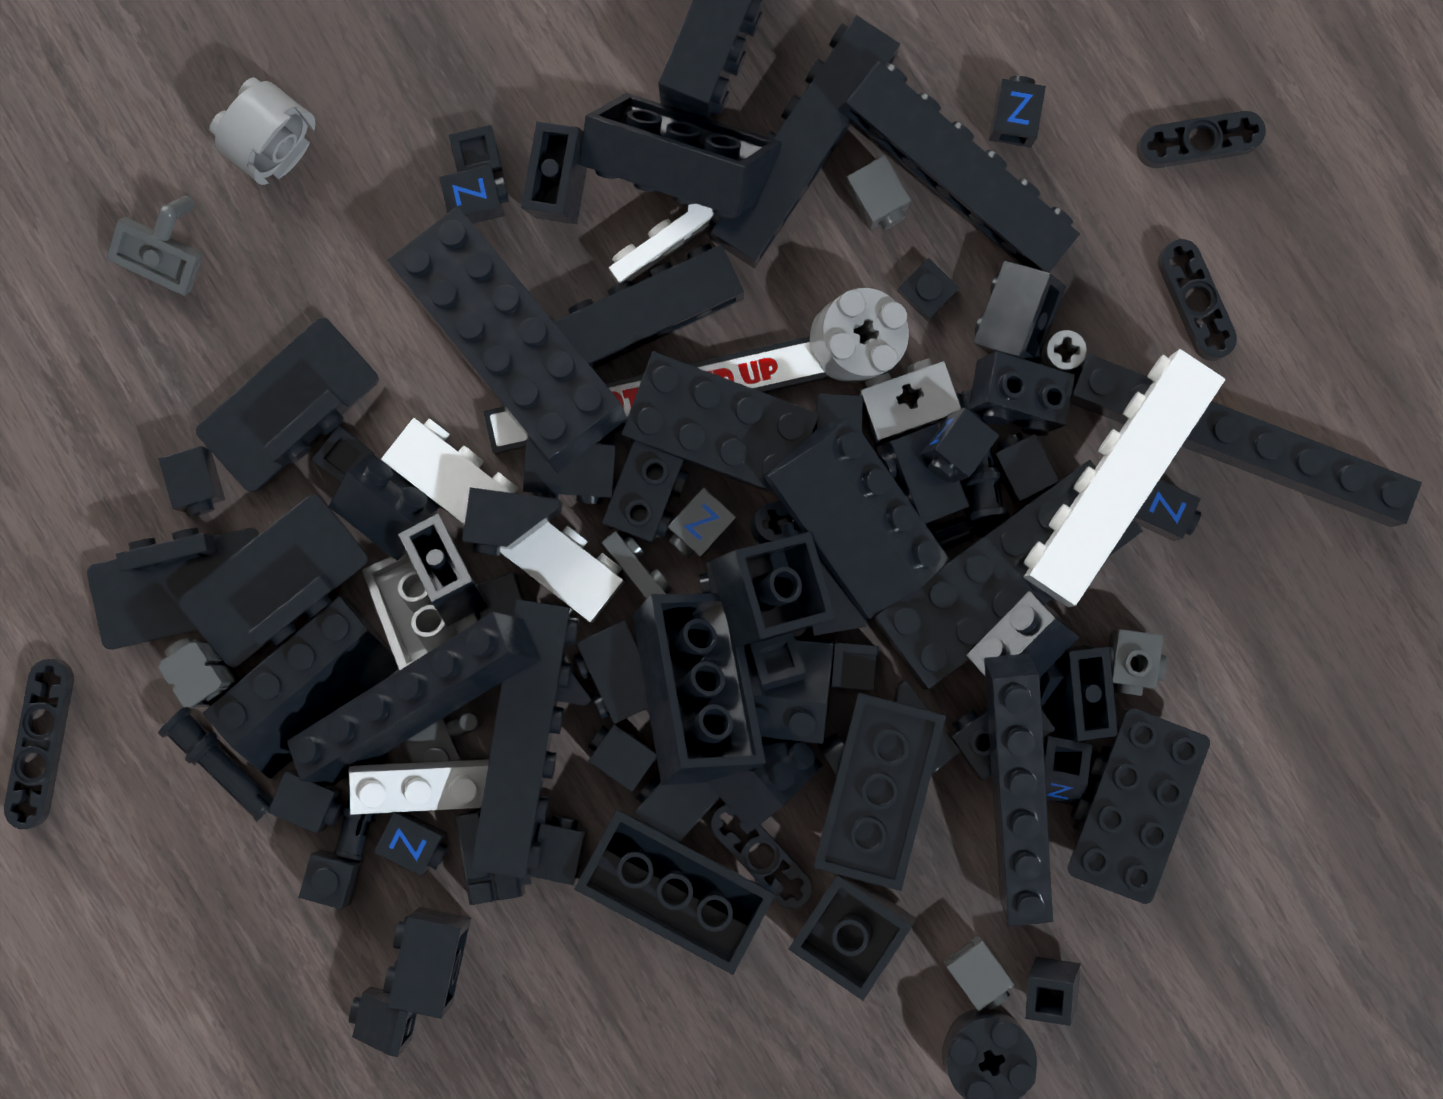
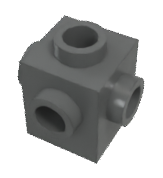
M1122 629L1111 630L1109 648L1113 684H1116L1115 693L1142 696L1143 688L1157 689V682L1163 681L1167 667V657L1161 654L1163 635ZM1132 658L1135 660L1134 669H1132L1130 665Z

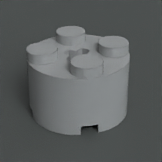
M253 77L243 83L238 92V97L229 106L227 111H221L214 117L209 130L215 135V147L219 153L258 184L265 185L269 184L265 178L273 174L276 178L280 179L298 163L310 144V141L305 138L307 128L309 126L314 130L316 123L314 116L272 82H260Z
M857 288L840 295L817 314L810 330V347L813 355H816L819 363L822 365V370L831 378L849 384L867 381L892 369L903 357L909 339L905 308L886 293L872 288ZM858 329L860 331V335L854 333V330ZM860 336L864 337V343L862 344L859 343Z

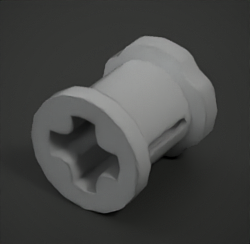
M1059 331L1043 346L1041 352L1042 364L1069 373L1085 359L1087 352L1086 343L1082 336L1074 331ZM1061 344H1065L1067 352L1073 353L1065 362H1062L1060 354L1054 353V350Z

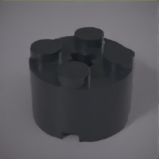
M982 1008L980 1011L973 1009L965 1012L954 1020L943 1042L942 1060L953 1087L964 1099H1020L1033 1087L1037 1071L1036 1051L1032 1041L1014 1018L995 1009L988 1010L987 1008ZM987 1050H991L995 1055V1062L991 1065H986L984 1062L985 1057L983 1053Z

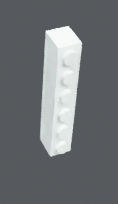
M1181 349L1173 353L1169 358L1162 355L1148 374V378L1153 380V383L1145 395L1137 392L1123 412V415L1129 419L1120 432L1113 429L1098 450L1104 456L1095 470L1088 466L1076 482L1073 489L1079 492L1078 496L1070 507L1063 504L1049 523V527L1054 532L1045 545L1038 541L1024 561V564L1029 569L1023 578L1067 607L1076 606L1225 381V378Z
M413 418L381 460L463 524H465L470 487L515 493L518 490L516 485L499 472L492 479L479 469L484 461L463 445L459 451H456L447 444L445 440L450 434L431 419H428L423 425ZM547 522L512 550L500 548V552L591 623L596 620L625 583V581L617 576L622 568L603 553L597 559L583 549L588 541L568 526L560 532Z

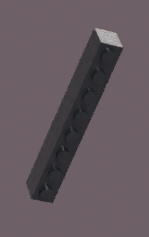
M1088 354L1075 373L1070 404L1125 424L1129 418L1123 415L1124 410L1137 392L1145 395L1153 380L1148 378V376ZM1213 401L1210 402L1182 444L1184 448L1388 527L1407 524L1422 482Z

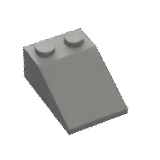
M408 553L404 554L398 561L391 556L362 569L399 670L480 620L478 612H475L447 627L433 606Z

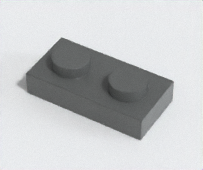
M615 531L602 542L646 598L651 594H667L673 589L657 568L650 574L639 561L645 553L629 534L621 539Z

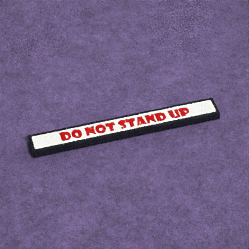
M810 336L689 364L763 393L831 378L822 370V365L819 363L816 355H813L810 347ZM643 375L605 383L622 404L627 418ZM504 407L483 411L494 455L526 448L527 436ZM626 419L623 423H621L619 426L625 425L627 419Z

